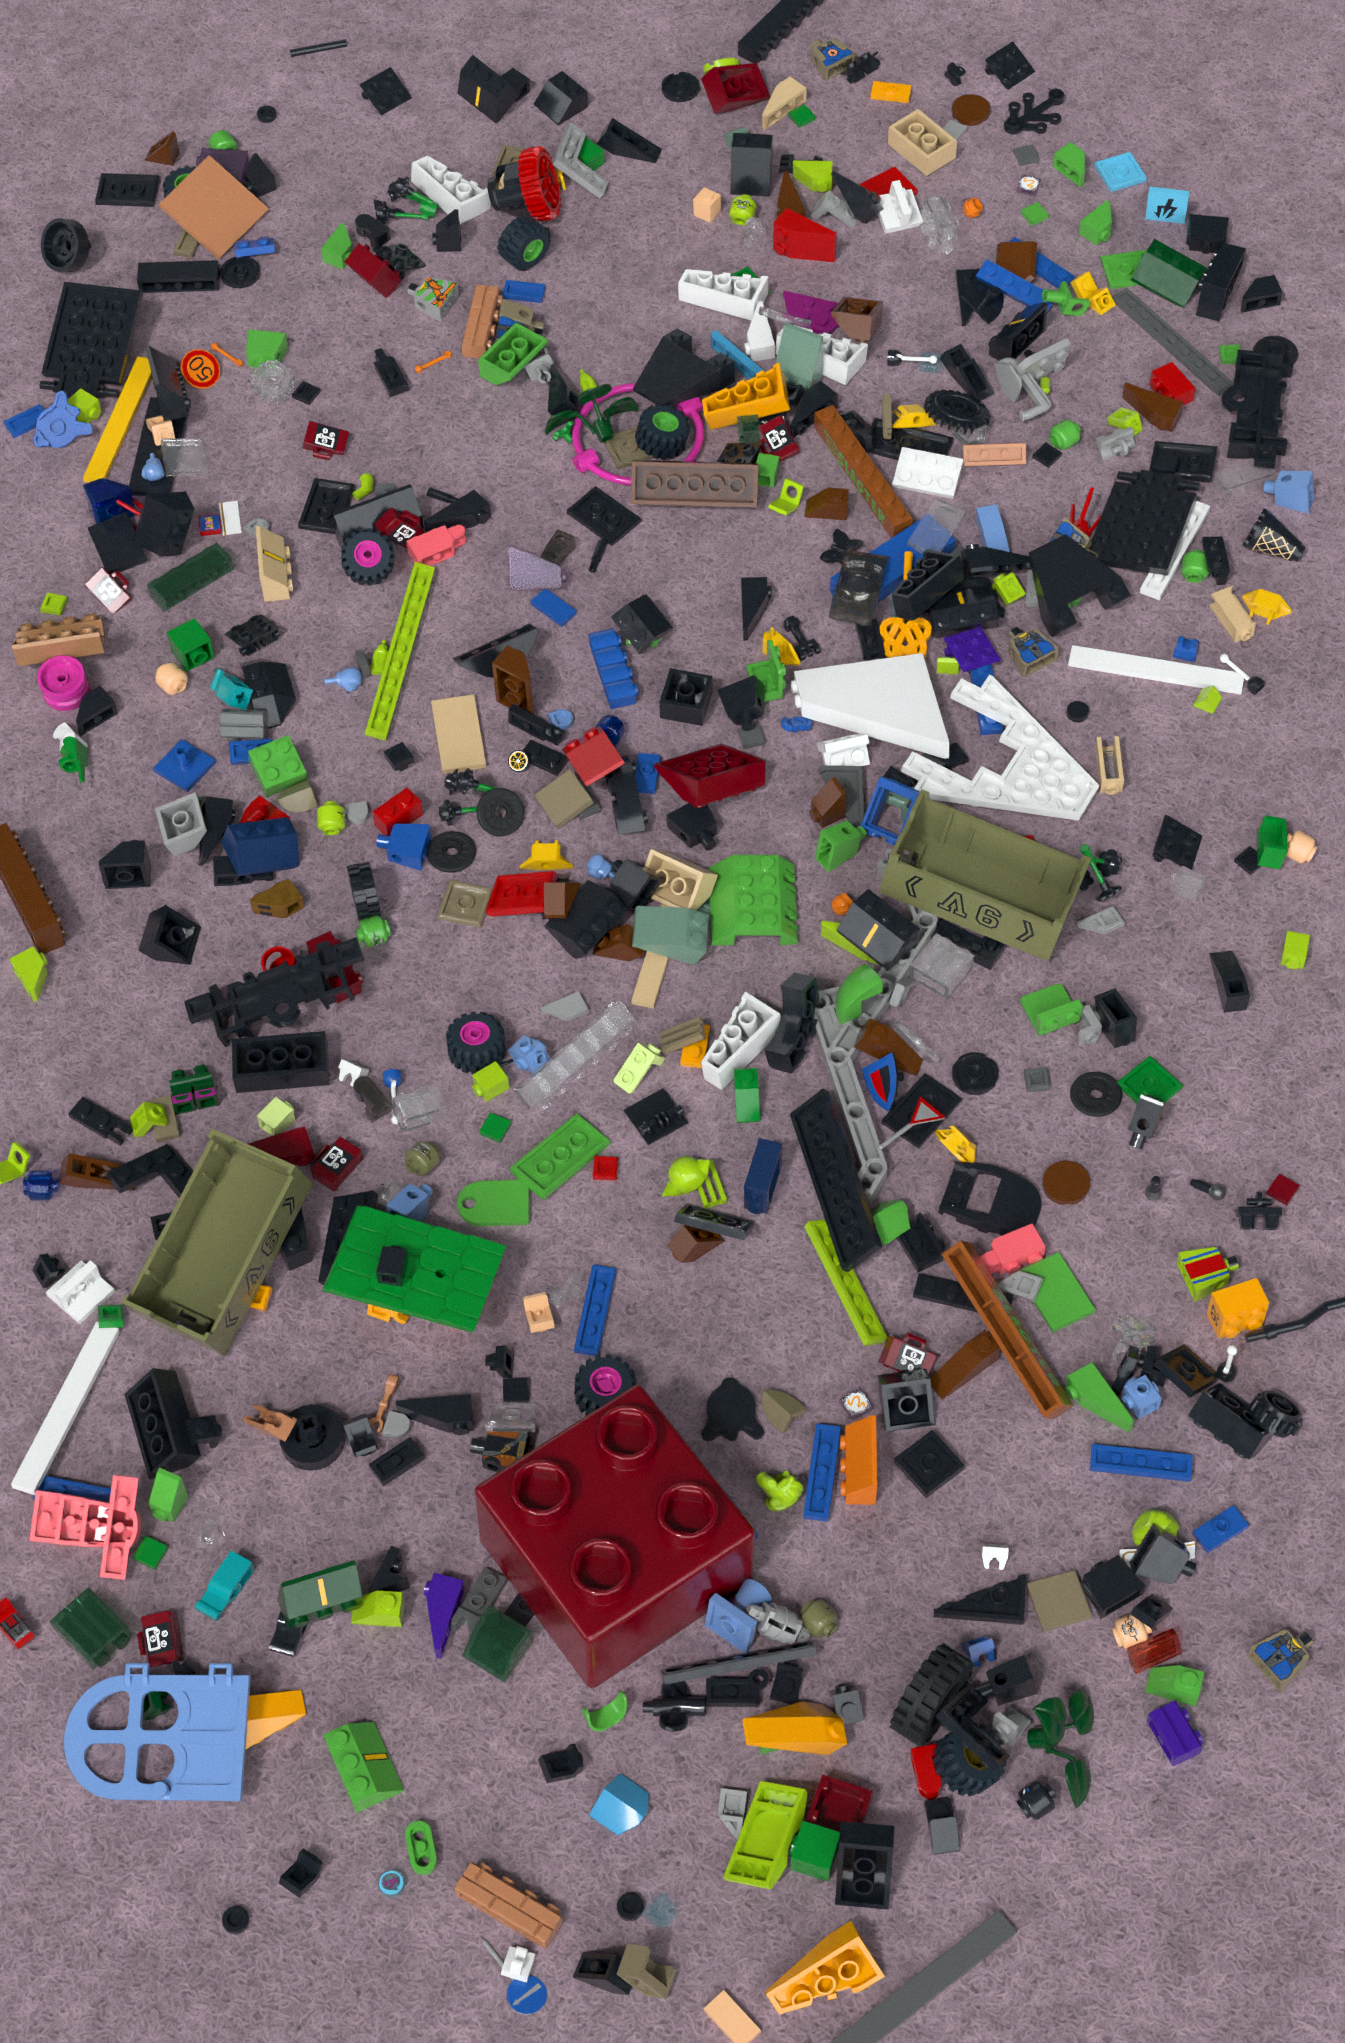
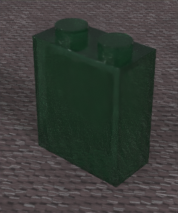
M90 1587L84 1590L50 1620L53 1630L92 1670L104 1666L110 1660V1655L117 1649L121 1650L127 1646L132 1636L129 1627Z

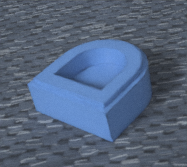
M559 709L548 713V718L553 727L566 730L573 724V715L568 710Z

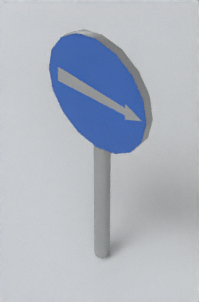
M483 1940V1945L502 1968L504 1961L487 1940ZM529 1975L527 1983L510 1978L512 1982L507 1990V2001L510 2007L516 2013L522 2015H533L539 2012L547 1999V1989L544 1983Z

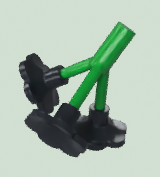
M1082 845L1080 850L1083 855L1091 858L1089 865H1091L1100 882L1099 886L1102 893L1096 896V900L1100 902L1114 896L1122 889L1121 886L1115 885L1110 887L1107 880L1104 881L1102 876L1109 877L1111 874H1118L1122 858L1117 855V851L1114 849L1101 852L1099 858L1093 856L1089 845ZM1088 870L1080 886L1082 891H1086L1094 882Z

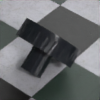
M57 218L50 221L41 236V253L48 267L55 271L74 272L79 270L85 263L91 244L83 225L73 219Z
M310 1404L294 1409L288 1414V1416L294 1417L297 1421L286 1441L279 1440L284 1457L290 1464L302 1470L313 1471L323 1469L338 1459L344 1448L345 1435L342 1423L335 1412L325 1406ZM324 1436V1440L321 1445L317 1446L316 1448H310L311 1446H316L317 1444H319Z

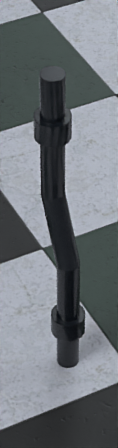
M1345 1297L1323 1302L1299 1320L1276 1326L1270 1324L1263 1326V1329L1245 1333V1339L1247 1343L1265 1338L1266 1340L1277 1338V1335L1306 1328L1326 1312L1345 1307Z

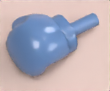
M150 453V459L146 461L142 469V477L149 481L160 480L165 475L160 459L155 458L154 453Z
M349 667L337 672L334 678L324 679V683H338V686L344 687L346 691H354L361 685L362 674L358 668Z
M595 854L588 860L586 868L589 876L595 879L603 878L604 880L608 876L612 879L615 876L611 869V863L605 860L601 854Z

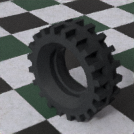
M945 1643L938 1645L936 1650L930 1653L928 1659L924 1660L921 1668L914 1674L912 1681L905 1688V1693L899 1699L898 1706L892 1714L894 1716L890 1720V1728L918 1747L924 1746L925 1742H928L932 1735L936 1734L941 1725V1722L935 1716L967 1685V1680L971 1676V1670L974 1667L973 1662Z

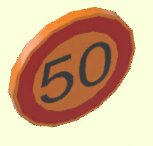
M194 349L186 353L181 361V375L194 388L207 389L213 386L219 379V363L208 351Z

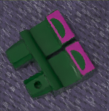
M204 1064L195 1066L193 1068L194 1075L186 1077L184 1070L181 1069L172 1071V1080H169L175 1115L196 1111L193 1093L195 1094L198 1110L219 1106L211 1072H208Z

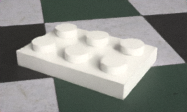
M902 447L892 487L954 499L963 466V459Z

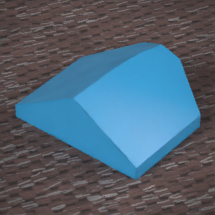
M619 1773L603 1789L589 1816L616 1835H621L638 1826L648 1813L649 1793Z

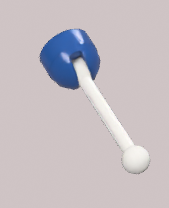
M396 1069L383 1072V1082L385 1086L391 1088L393 1109L391 1122L393 1124L400 1123V1117L397 1112L396 1088L401 1084L402 1076L401 1071Z

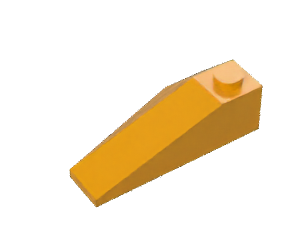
M302 1690L249 1696L246 1749L260 1743L264 1738L276 1731L282 1730L306 1715Z
M802 1701L742 1720L746 1745L829 1755L847 1745L843 1719L823 1704Z
M849 1921L827 1935L770 1986L765 1993L777 2012L782 2014L810 2006L813 1998L827 1995L828 2000L837 1998L836 1992L851 1988L852 1993L860 1992L885 1976L853 1922Z

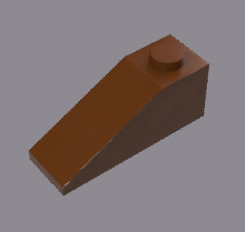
M788 171L783 173L775 220L786 208L806 217V210Z
M1125 382L1122 398L1153 426L1163 431L1172 432L1181 417L1183 402Z
M872 1018L860 1027L853 1046L877 1059H881L894 1052L897 1068L914 1076H917L924 1057L923 1054L892 1028Z
M69 1153L61 1161L58 1184L77 1188L116 1190L107 1179V1172L123 1164Z
M983 1330L960 1348L930 1378L931 1388L944 1400L999 1360L1001 1348L986 1330Z

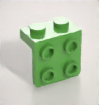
M767 640L766 661L746 665L748 677L755 675L764 684V702L783 698V689H786L783 677L786 675L783 662H779V648L774 646L772 640Z
M1055 984L1021 997L1020 1003L1038 1036L1081 1021L1083 1005L1079 999L1071 1001L1062 984Z

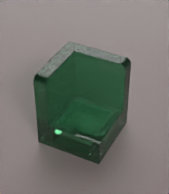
M758 414L737 416L739 443H754L760 440Z

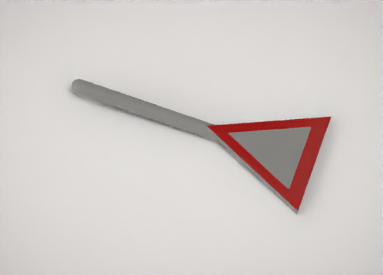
M920 1096L911 1122L880 1144L878 1148L880 1150L914 1125L944 1120L946 1117Z

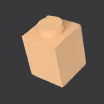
M704 187L693 199L694 216L711 223L721 211V195Z

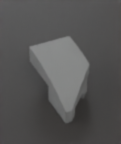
M721 1788L718 1816L735 1839L738 1840L743 1827L748 1792Z

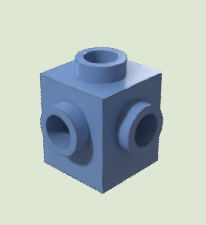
M525 1035L508 1050L515 1065L520 1070H526L533 1074L540 1070L550 1059L546 1052L547 1048L541 1040H535Z
M1146 1375L1140 1378L1133 1377L1125 1383L1122 1401L1128 1410L1131 1409L1138 1420L1160 1408L1162 1398L1159 1395V1389L1153 1381H1149Z

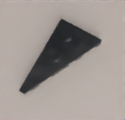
M980 269L956 270L962 326H966L970 321L974 310L960 295L973 287L988 286L976 279Z
M1022 1574L1010 1582L1004 1584L1001 1582L995 1584L990 1589H982L966 1595V1598L954 1603L950 1601L942 1604L939 1608L934 1609L933 1618L1023 1625L1026 1575Z

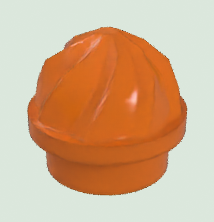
M976 197L967 199L962 206L963 213L968 218L978 217L983 210L982 203Z
M844 892L836 895L832 901L833 912L838 915H846L853 901Z

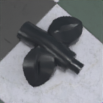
M685 1681L666 1685L663 1682L661 1688L662 1698H653V1702H643V1713H653V1717H659V1726L666 1731H682L688 1724L687 1715L706 1716V1699L689 1697L690 1689Z

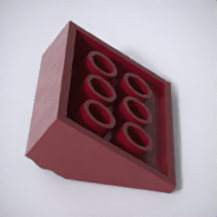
M722 743L654 764L657 772L681 799L691 803L694 807H704L707 803L720 802L723 798L736 797L742 792L755 791L756 788L765 786V760Z

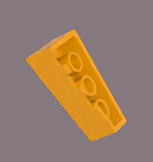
M780 363L773 365V368L766 372L762 370L756 373V377L747 381L743 379L737 382V385L729 390L725 388L702 399L704 417L710 430L790 410L786 379Z

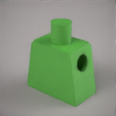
M248 329L246 356L248 366L253 367V373L261 376L264 375L266 368L277 369L288 348L286 333Z
M844 821L822 830L819 836L815 859L828 872L832 871L857 854L860 841L867 836L865 829L862 826L855 828L849 821Z

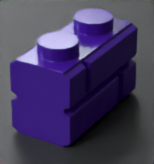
M1176 1701L1150 1712L1147 1718L1149 1727L1172 1767L1200 1754L1201 1744H1203L1199 1731L1197 1729L1193 1730L1189 1724L1190 1717L1187 1710L1183 1706L1179 1707Z

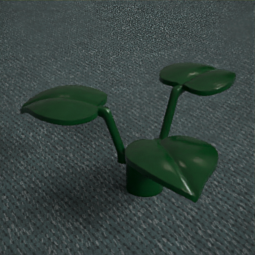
M602 384L596 388L585 390L578 397L581 404L593 402L598 419L593 422V427L578 411L566 410L552 416L547 421L545 434L547 435L557 426L578 417L591 430L593 435H597L600 443H604L615 436L610 417L623 412H637V404L631 397L619 399L603 412L604 417H602L596 399L607 395L612 390L610 384Z
M1082 1689L1074 1691L1070 1696L1069 1713L1073 1719L1070 1723L1065 1724L1067 1710L1064 1702L1058 1697L1047 1698L1032 1709L1039 1718L1042 1727L1030 1728L1027 1733V1742L1031 1749H1045L1046 1754L1052 1753L1070 1761L1065 1767V1777L1075 1808L1081 1806L1088 1795L1091 1785L1090 1770L1083 1759L1076 1761L1074 1756L1055 1750L1053 1747L1062 1740L1065 1729L1076 1726L1080 1735L1088 1734L1091 1731L1094 1722L1093 1704L1087 1692Z

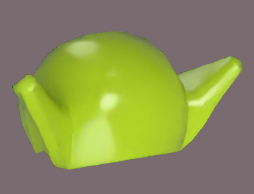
M688 1155L675 1159L669 1167L668 1177L670 1181H668L662 1196H680L696 1190L708 1175L710 1159H696Z

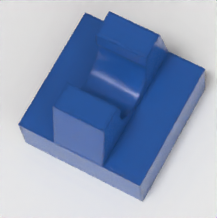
M1184 636L1178 637L1173 658L1194 662L1199 641L1197 639H1185Z
M987 1635L962 1643L965 1654L973 1662L974 1667L981 1666L979 1662L981 1654H985L989 1662L995 1660V1646L992 1638Z

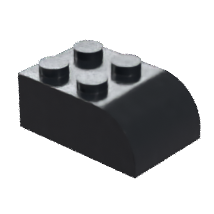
M841 1821L835 1905L889 1910L895 1826Z

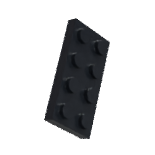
M374 1190L334 1197L318 1279L320 1284L324 1285L357 1205L376 1209L378 1194Z

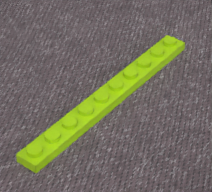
M414 562L364 735L386 741L435 567Z

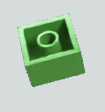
M289 735L248 751V761L266 798L307 780V772Z

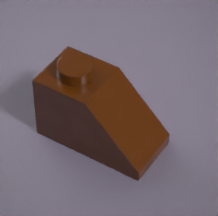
M828 487L810 497L806 501L805 517L847 520L849 489Z
M835 777L831 778L811 800L810 817L814 823L818 822L821 828L845 818L846 792Z
M683 1225L667 1246L677 1261L686 1263L696 1261L725 1242V1240L718 1233Z

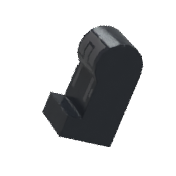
M360 214L356 217L357 234L368 238L372 248L382 247L391 240L389 228L372 216Z

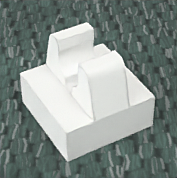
M342 1059L338 1067L340 1068L339 1080L345 1082L347 1077L351 1075L352 1082L350 1085L353 1086L354 1084V1087H356L363 1078H366L370 1069L353 1061Z
M982 1543L984 1567L989 1569V1562L994 1557L999 1561V1570H1003L1008 1559V1545Z
M510 1946L501 1975L527 1983L535 1954L528 1952V1949L517 1946V1948Z

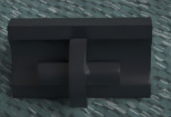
M1256 1191L1255 1198H1246V1205H1255V1207H1238L1235 1210L1236 1217H1239L1241 1230H1254V1218H1263V1230H1276L1279 1218L1282 1216V1208L1262 1207L1271 1206V1199L1262 1198L1261 1191Z

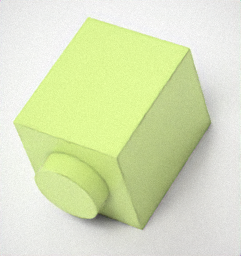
M275 1097L257 1115L259 1127L271 1136L283 1133L295 1121L294 1108L287 1101L282 1102Z

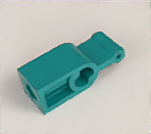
M217 667L210 689L214 690L216 696L229 706L246 709L253 689L240 679L229 675L224 669Z
M231 1550L211 1578L206 1592L196 1603L195 1609L217 1621L227 1605L234 1601L255 1571L253 1563Z

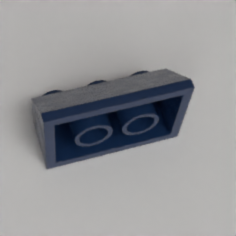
M289 817L227 825L221 844L238 876L299 867L297 833Z

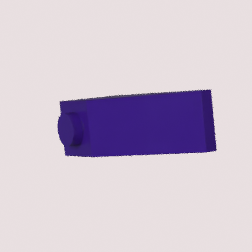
M434 1573L432 1580H428L425 1585L424 1595L427 1599L436 1658L441 1659L451 1631V1620L459 1608L465 1587L463 1580Z

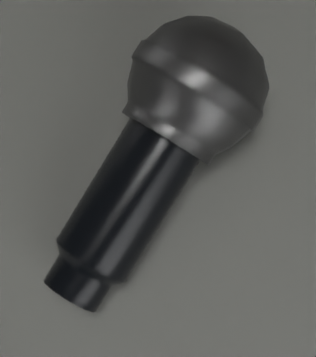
M1154 1176L1151 1179L1150 1186L1145 1190V1196L1152 1201L1158 1200L1162 1195V1191L1159 1188L1160 1178L1158 1176Z
M1198 1179L1190 1181V1186L1208 1193L1213 1200H1221L1225 1197L1226 1190L1221 1184L1211 1185Z

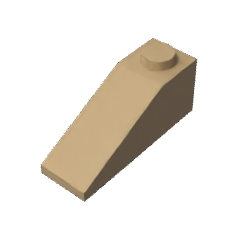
M791 76L781 81L775 87L762 114V128L766 130L786 116L789 111L796 109L806 102V87Z

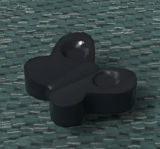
M951 62L947 65V71L944 73V76L949 78L953 86H958L961 84L959 77L965 73V69Z

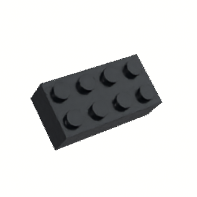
M325 1031L232 1039V1078L236 1093L329 1085L328 1044Z

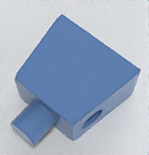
M1282 470L1279 472L1276 482L1265 481L1264 493L1275 494V505L1309 514L1314 500L1313 472Z
M408 1184L388 1202L387 1213L397 1214L422 1222L429 1213V1198L433 1195V1190L426 1184H422L420 1188Z

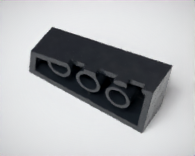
M1223 242L1220 249L1215 250L1214 257L1210 260L1209 267L1205 270L1203 279L1199 282L1198 291L1201 293L1196 316L1220 321L1222 310L1226 307L1228 296L1232 292L1234 283L1243 265L1246 248Z
M926 549L923 552V559L917 560L916 568L908 572L907 580H902L892 593L896 617L908 621L916 620L923 612L962 581L965 577L960 555Z
M302 1206L279 1249L289 1271L312 1262Z

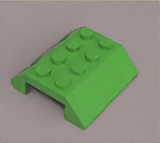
M731 855L709 867V871L718 874L710 896L711 945H734L735 935L780 936V945L798 943V927L793 923L797 919L796 889L791 885L795 883L794 864L779 855Z

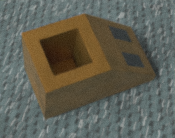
M289 878L282 882H277L273 887L259 892L249 899L253 913L285 919L304 908L303 898Z

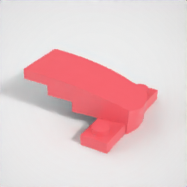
M113 1475L110 1502L71 1494L36 1490L29 1541L82 1547H104L100 1577L125 1580L130 1547L134 1546L142 1530V1518L139 1510L135 1509L139 1478Z

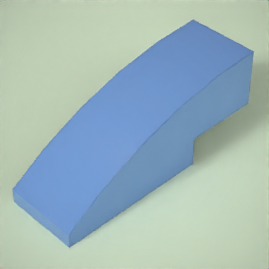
M997 504L976 508L975 519L981 534L983 547L1010 552Z

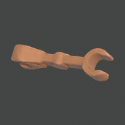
M390 1374L388 1376L384 1391L385 1395L380 1401L376 1417L368 1420L370 1426L374 1423L380 1424L377 1430L378 1434H381L384 1424L382 1418L389 1407L390 1398L393 1397L400 1383L396 1375Z

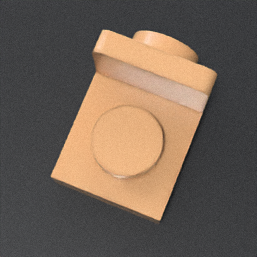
M162 415L146 419L147 427L153 434L155 445L158 446L175 441L171 420L163 421Z

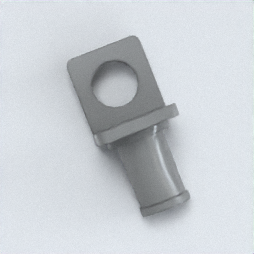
M546 346L544 347L545 355L530 361L524 366L531 381L539 380L541 383H546L545 378H547L548 382L551 379V365H555Z

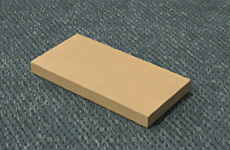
M474 694L432 700V711L443 774L453 773L455 769L461 772L467 768H470V770L486 768Z

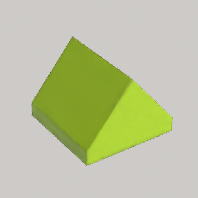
M937 658V673L958 674L959 664L955 658Z
M1214 685L1203 688L1193 706L1213 714L1222 696Z

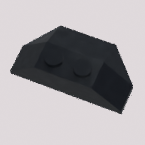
M529 623L473 650L456 656L453 660L465 669L492 678L494 677L492 662L507 645L521 650L527 659L538 634V629Z
M262 658L240 663L245 683L253 689L250 698L253 709L268 711V729L281 726L296 701L286 664Z

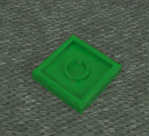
M1151 1056L1147 1057L1117 1081L1121 1090L1136 1104H1138L1141 1094L1167 1102L1183 1089V1085Z

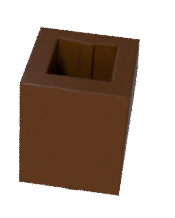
M626 924L608 931L595 945L593 955L629 962L642 957L644 950L632 946L633 927Z

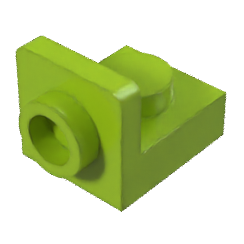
M1121 407L1107 417L1108 424L1111 426L1121 427L1123 430L1128 427L1133 428V437L1143 430L1139 413Z
M1013 572L1007 576L1003 573L993 579L995 583L991 588L997 590L1006 606L1026 595Z
M142 1102L130 1116L134 1137L144 1136L153 1125L165 1126L168 1123L164 1105Z

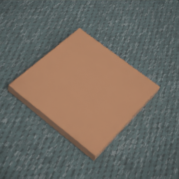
M210 155L159 204V207L217 259H220L269 210L266 205Z

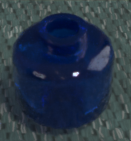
M613 715L603 716L595 726L596 728L601 727L613 746L619 743L625 732L623 722Z
M31 1170L27 1176L23 1177V1193L28 1195L31 1201H48L53 1198L54 1192H58V1178H53V1173L50 1170Z

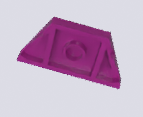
M789 291L783 292L789 324L811 329L816 334H832L836 328L840 327L831 316L832 310L838 304L837 302Z

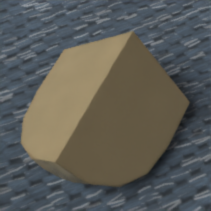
M307 780L287 788L278 796L280 805L290 812L299 813L318 807Z
M778 1390L763 1391L762 1408L765 1416L783 1434L791 1428L789 1424L796 1416L801 1419L806 1408L795 1398Z

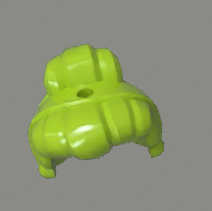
M786 1470L774 1478L766 1474V1472L758 1473L755 1478L757 1484L767 1495L765 1505L771 1511L779 1512L789 1508L799 1499L803 1491L802 1483L793 1475H789V1472Z
M1156 1509L1145 1510L1134 1524L1132 1530L1133 1541L1139 1546L1153 1523L1174 1537H1177L1179 1530L1178 1522L1168 1512Z

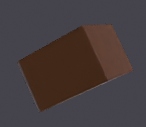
M174 131L170 132L151 146L145 161L173 166L179 155L176 133Z
M544 882L545 918L567 917L580 888L579 882Z

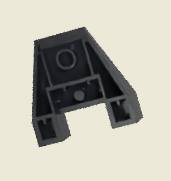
M677 328L662 337L635 383L633 391L655 404H660L661 406H664V404L668 406L722 390L735 382V361L722 353L715 355L707 361L692 354V336Z
M1066 534L1029 552L1041 620L1051 637L1077 624L1068 604L1095 592L1104 610H1107L1131 596L1120 575Z

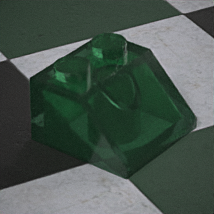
M489 1605L476 1623L462 1657L505 1683L533 1644L532 1631Z

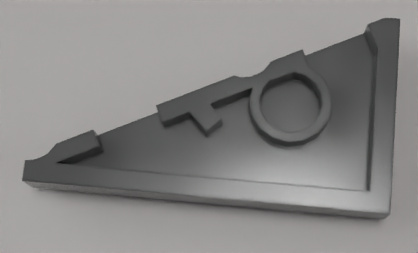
M819 765L818 773L824 783L827 784L831 778L835 777L846 792L845 817L855 828L861 826L864 819L862 766Z

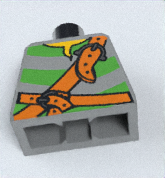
M426 277L420 286L411 283L408 287V295L414 296L416 309L441 321L459 297L458 283Z

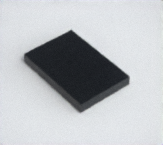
M101 173L95 204L154 207L160 180L159 175Z
M1155 441L1149 471H1153L1158 452L1179 455L1175 471L1176 475H1182V478H1186L1188 481L1212 482L1218 446Z
M314 478L298 523V529L336 535L332 513L349 507L353 496L352 492L355 490V484Z
M596 486L567 509L569 516L611 546L641 523L640 517Z
M127 512L88 527L103 566L111 574L116 571L122 572L148 561L142 547L133 542L135 530Z
M924 1073L891 1109V1112L881 1120V1124L895 1133L911 1122L920 1096L946 1118L962 1102V1098ZM946 1119L914 1125L900 1135V1137L919 1149Z
M691 1204L683 1206L676 1213L674 1220L676 1223L744 1240L752 1232L755 1223L752 1220Z

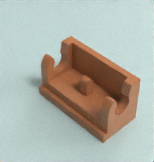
M253 1405V1408L260 1412L258 1419L247 1415L244 1416L242 1421L249 1426L282 1441H286L297 1421L294 1417L274 1410H267L260 1405Z

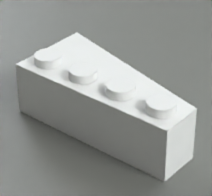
M429 156L412 162L411 182L431 200L438 203V206L447 214L451 213L454 209H458L460 224L479 216L491 208L487 188L483 190L478 187V183L472 180L468 182L462 178V174L450 172L447 170V166Z
M686 269L678 283L679 300L752 321L758 301L764 303L768 295V276L751 278V275L743 274V277L731 276V273L725 272L715 275L712 274V271Z
M799 327V328L805 329V330H807V331L813 332V330H811V329ZM783 329L777 334L775 354L777 355ZM818 334L823 336L822 375L846 385L866 362L868 344L861 342L858 345L851 343V339L843 338L838 340L831 338V334Z
M744 992L739 1006L735 1007L731 1019L723 1026L718 1040L713 1042L701 1062L704 1079L720 1090L734 1079V1069H744L771 1042L781 1019L780 1013L747 992Z

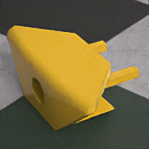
M918 404L900 405L897 409L901 411V414L893 410V413L899 419L894 422L892 428H917L936 425L933 419L928 417L929 414H926L925 410Z
M1257 589L1242 596L1250 610V618H1252L1253 614L1268 618L1267 625L1270 624L1272 619L1291 614L1292 612L1281 595L1263 589Z
M773 627L770 628V631L764 632L762 652L767 655V640H772L774 646L779 648L780 663L783 662L784 665H800L801 662L790 642L780 633L774 631Z
M535 840V844L531 845V857L519 866V869L560 870L573 868V865L560 855L561 845L558 844V840H555V843H539V840Z
M949 1126L951 1129L936 1130L934 1132L938 1139L961 1162H976V1145L960 1129L955 1126Z

